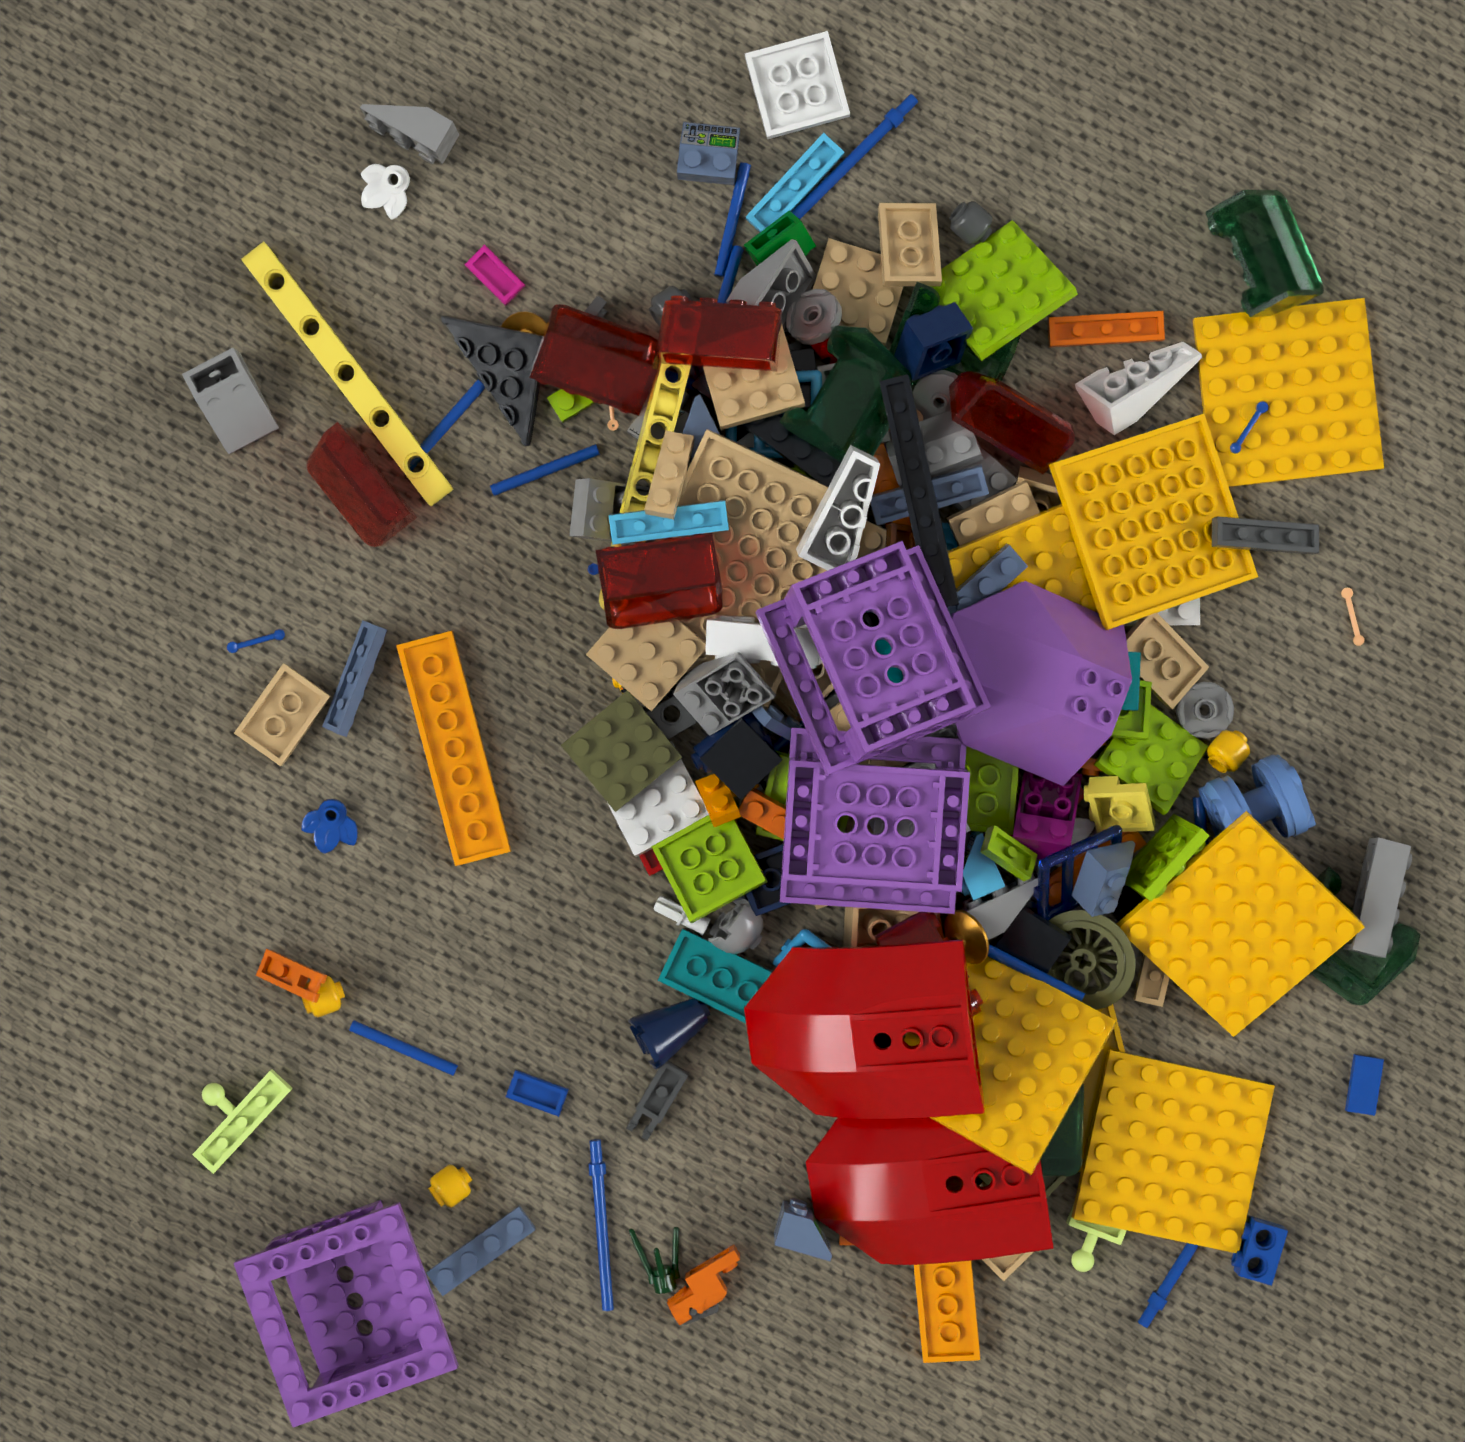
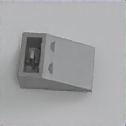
M362 104L360 107L365 115L364 120L370 124L369 127L383 136L385 132L389 133L395 138L393 141L406 150H409L410 146L419 152L418 156L430 164H434L435 161L443 164L459 137L453 121L429 107Z
M231 348L182 374L194 399L229 455L280 429L241 353L235 348Z
M591 478L576 479L569 536L612 542L609 514L620 512L627 484ZM636 486V490L640 495L645 496L649 492V487ZM647 540L645 545L653 546L655 540Z
M740 652L704 662L693 668L680 678L673 693L709 736L776 697V694Z
M1033 872L1031 879L1024 882L1014 876L1015 881L1008 885L1005 884V887L976 900H972L970 897L962 901L964 906L958 909L973 915L984 928L989 940L1007 930L1043 882L1042 875Z

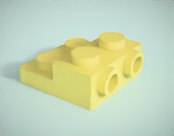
M1118 776L1089 777V784L1084 785V800L1090 803L1089 819L1095 822L1097 833L1155 830V819L1146 783L1120 784Z

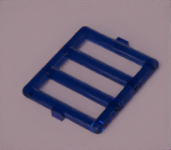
M1111 826L1039 860L1038 886L1034 887L1033 894L1037 899L1038 915L1049 921L1061 913L1080 906L1071 896L1073 892L1074 856L1085 851L1087 852V850L1098 848V845L1109 840L1110 845L1122 843L1123 830L1121 826ZM1062 862L1061 902L1049 907L1050 868Z

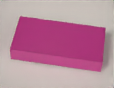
M485 244L464 264L505 306L525 287V284Z

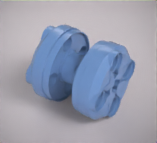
M1278 754L1269 755L1252 765V775L1256 788L1242 794L1228 775L1206 782L1205 786L1198 788L1215 837L1245 811L1260 824L1271 820L1284 838L1295 837L1316 825L1297 771Z

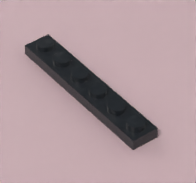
M703 370L691 386L692 389L713 404ZM778 414L741 424L742 427L808 477L829 487L841 462Z

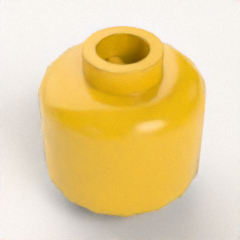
M1228 730L1221 731L1207 748L1209 764L1222 773L1237 771L1250 754L1247 737L1237 730L1233 732Z
M327 976L325 984L322 983L318 991L320 997L317 1003L302 998L307 1014L312 1013L318 1018L338 1011L341 1008L340 999L344 998L345 994L340 981L334 983L333 979Z
M449 1164L431 1177V1187L428 1190L441 1207L446 1205L452 1208L470 1195L471 1189L468 1183L472 1179L463 1167L457 1169L454 1165Z

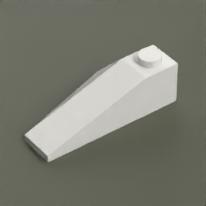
M1180 342L1151 352L1149 355L1150 360L1134 362L1133 359L1124 361L1125 369L1110 374L1107 367L1097 370L1077 382L1075 388L1096 423L1113 435H1116L1137 422L1202 358V354L1185 342Z

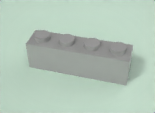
M1379 837L1369 838L1352 913L1362 921L1365 928L1344 944L1345 950L1376 958H1386V955L1391 951L1393 946L1391 933L1393 926L1397 924L1399 919L1398 902L1406 889L1404 876L1412 862L1411 846Z

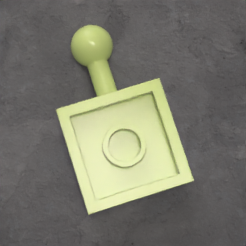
M1072 1206L1066 1223L1069 1226L1087 1232V1236L1082 1248L1073 1253L1071 1261L1076 1270L1087 1272L1094 1265L1092 1252L1098 1237L1121 1245L1127 1230L1075 1220L1071 1217Z

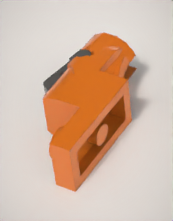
M735 1245L730 1246L685 1273V1280L689 1287L687 1288L685 1285L674 1296L667 1299L668 1307L679 1325H687L718 1312L719 1302L727 1294V1287L719 1272L727 1273L737 1267L740 1253Z

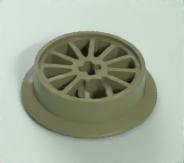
M1086 910L1068 911L1050 919L1049 922L1063 931L1071 930L1076 941L1071 938L1067 944L1070 948H1065L1060 954L1070 956L1071 958L1062 962H1057L1056 960L1047 974L1085 993L1081 1002L1095 1010L1106 1008L1120 1000L1129 990L1136 969L1134 950L1124 931L1109 918L1103 915L1091 917ZM1079 927L1086 929V941ZM1093 930L1100 933L1095 942L1092 941ZM1104 937L1109 940L1110 944L1099 947V943ZM1110 950H1114L1117 956L1107 955L1103 953ZM1084 953L1088 955L1089 961L1084 960ZM1104 962L1117 964V972ZM1070 966L1066 974H1064L1061 969ZM1099 970L1109 976L1111 981L1105 983ZM1074 971H1079L1085 976L1084 982L1074 979ZM1093 977L1097 983V986H1089Z

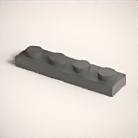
M1217 516L1212 518V547L1314 555L1319 553V525Z

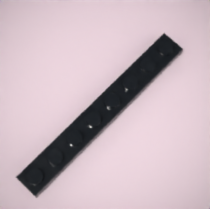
M909 375L879 381L915 545L920 546L946 607L960 605Z

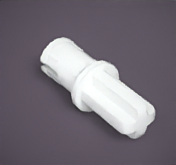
M660 896L654 905L656 912L676 921V925L682 924L700 933L702 936L710 922V918L706 917L694 923L689 922L682 906L664 896Z

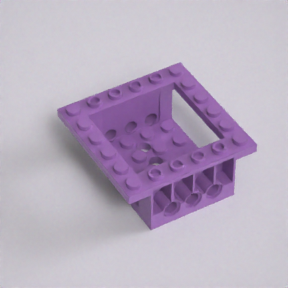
M903 541L795 583L791 585L783 600L760 608L755 612L826 776L991 708L919 545L906 550ZM866 612L875 613L879 619L878 625L875 627L865 625L863 614ZM807 625L851 728L844 736H840L794 630L797 627ZM886 640L891 646V652L887 655L879 654L875 649V642ZM892 667L900 669L903 673L902 682L894 683L890 681L887 676L888 669Z
M791 727L780 902L955 914L956 891L962 892L970 772L965 769L966 746L960 742L959 738L923 736L870 758L873 760L935 764V769L855 764L826 776L806 728ZM838 730L839 733H840V736H844L845 733L847 732V731ZM848 815L854 819L855 825L851 831L843 832L839 830L837 822L841 816ZM878 817L884 821L882 832L872 834L868 831L867 823L871 818ZM908 819L913 822L914 831L910 835L902 836L898 833L897 825L901 820Z
M379 1200L278 1236L263 1251L238 1259L233 1263L292 1427L453 1371L459 1366L400 1202L383 1208L382 1202ZM342 1266L350 1267L354 1273L353 1278L349 1281L342 1280L338 1275V1269ZM283 1276L286 1277L320 1371L318 1379L311 1388H309L271 1283L272 1280ZM351 1293L360 1294L363 1298V1305L357 1308L352 1307L348 1303V1295ZM360 1320L370 1321L373 1325V1331L369 1334L359 1332L357 1323Z

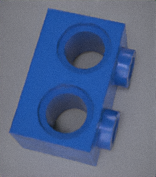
M1249 1216L1241 1236L1240 1251L1233 1253L1231 1265L1234 1266L1233 1270L1238 1276L1272 1286L1288 1230L1283 1225ZM1261 1230H1267L1266 1239L1260 1242L1256 1241L1257 1233ZM1258 1257V1266L1249 1269L1247 1266L1249 1260Z

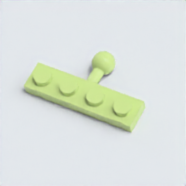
M270 1070L241 1103L235 1107L225 1097V1090L220 1084L210 1083L206 1085L202 1091L203 1101L210 1106L217 1105L228 1117L192 1155L214 1174L293 1088L274 1070Z

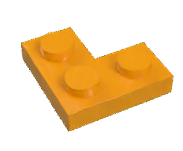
M715 774L695 781L714 827L741 817L733 798L736 795Z

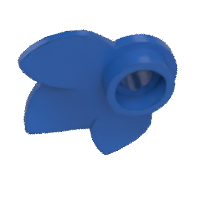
M325 800L318 810L308 812L302 821V831L314 833L315 845L322 853L332 851L339 841L352 846L357 841V825L355 821L347 816L346 807L339 800ZM327 811H334L336 813V817H329Z

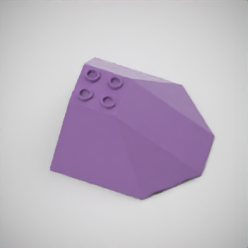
M1022 581L1011 588L997 592L951 615L991 706L986 711L955 723L958 729L957 735L960 742L965 746L1064 786L1113 733L1132 682L1125 628L1123 624L1106 630L1097 612L1030 582Z

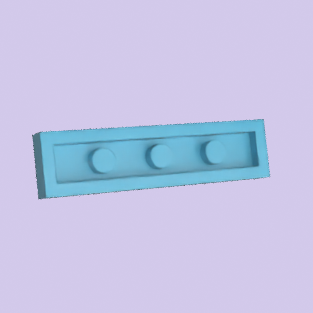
M823 133L748 213L746 220L759 232L763 231L786 212L792 211L843 157L845 152Z
M725 500L678 506L674 520L647 515L645 510L609 514L612 545L729 530Z

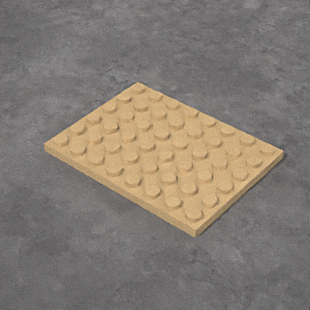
M706 429L687 470L678 506L725 500L729 530L655 539L639 574L647 578V583L644 586H639L635 583L628 605L642 589H645L705 643L707 619L715 615L754 617L755 623H759L755 613L756 610L783 600L791 585L827 571L799 557L796 548L828 486ZM705 650L686 673L704 662L714 660L715 655H706ZM760 660V663H749L771 690L776 693L783 678L779 666L771 665V661ZM772 700L766 702L763 706L768 708Z

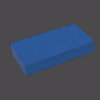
M1358 1054L1353 1055L1345 1106L1347 1112L1375 1116L1384 1059Z
M515 1070L506 1098L559 1117L569 1089Z

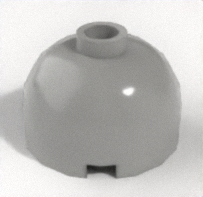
M744 896L732 901L736 906L726 915L723 911L709 932L713 938H708V941L726 953L739 954L749 948L754 949L762 940V935L760 934L763 928L762 915L755 916L749 900Z

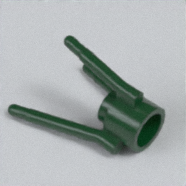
M673 1228L672 1269H670V1265H663L660 1251L658 1248H655L654 1255L657 1267L653 1270L635 1231L630 1229L629 1234L646 1270L649 1284H654L655 1293L664 1294L676 1290V1279L680 1278L678 1269L679 1228Z

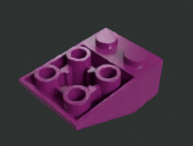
M1024 770L1013 838L1038 854L1037 859L1068 864L1082 774L1075 773L1064 786H1061Z

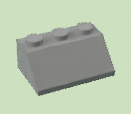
M965 405L919 422L932 478L984 460ZM889 433L891 441L885 442L898 485L902 487L891 433Z

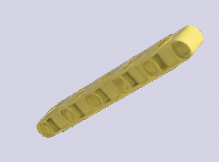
M263 241L241 258L425 501L432 507L454 490L269 246ZM277 277H283L284 285L280 289L274 290L272 288L273 280ZM312 322H317L319 324L318 332L314 335H308L307 326ZM348 367L353 368V378L349 381H343L341 378L342 371ZM381 413H388V423L383 427H378L376 425V417ZM414 458H422L424 461V467L420 472L414 473L410 469V463Z
M686 304L681 306L671 317L619 513L645 509L649 492L645 496L640 495L636 490V484L640 479L645 480L649 484L650 490L664 435L661 439L654 438L650 432L651 426L654 423L661 425L664 434L665 431L674 432L701 323V313L694 305ZM681 312H688L692 316L693 323L691 326H685L681 323ZM667 368H673L677 371L678 380L676 383H671L666 379L665 371ZM646 541L635 542V547L630 552L625 551L621 544L612 545L611 543L605 569L637 576ZM603 575V583L599 595V603L602 609L613 613L623 611L628 605L635 582ZM613 591L617 592L620 596V604L615 608L607 604V596Z

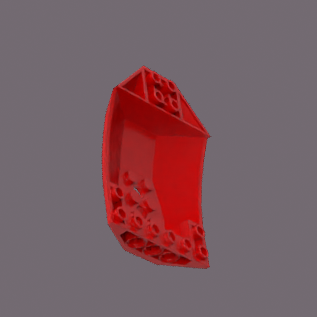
M963 939L867 947L813 948L793 946L744 1007L752 1064L815 1115L854 1119H902L985 1113ZM908 1032H914L919 1036L920 1043L916 1046H910L904 1041V1035ZM878 1033L888 1034L891 1038V1045L887 1048L878 1047L874 1041L875 1035Z
M929 1117L902 1119L837 1118L806 1160L815 1218L880 1264L920 1265L949 1263L1054 1249L1041 1161H1039L1034 1172L1030 1175ZM981 1173H987L992 1177L991 1183L986 1187L978 1186L975 1182L976 1177ZM951 1176L960 1177L963 1181L962 1188L958 1191H950L946 1187L947 1179Z

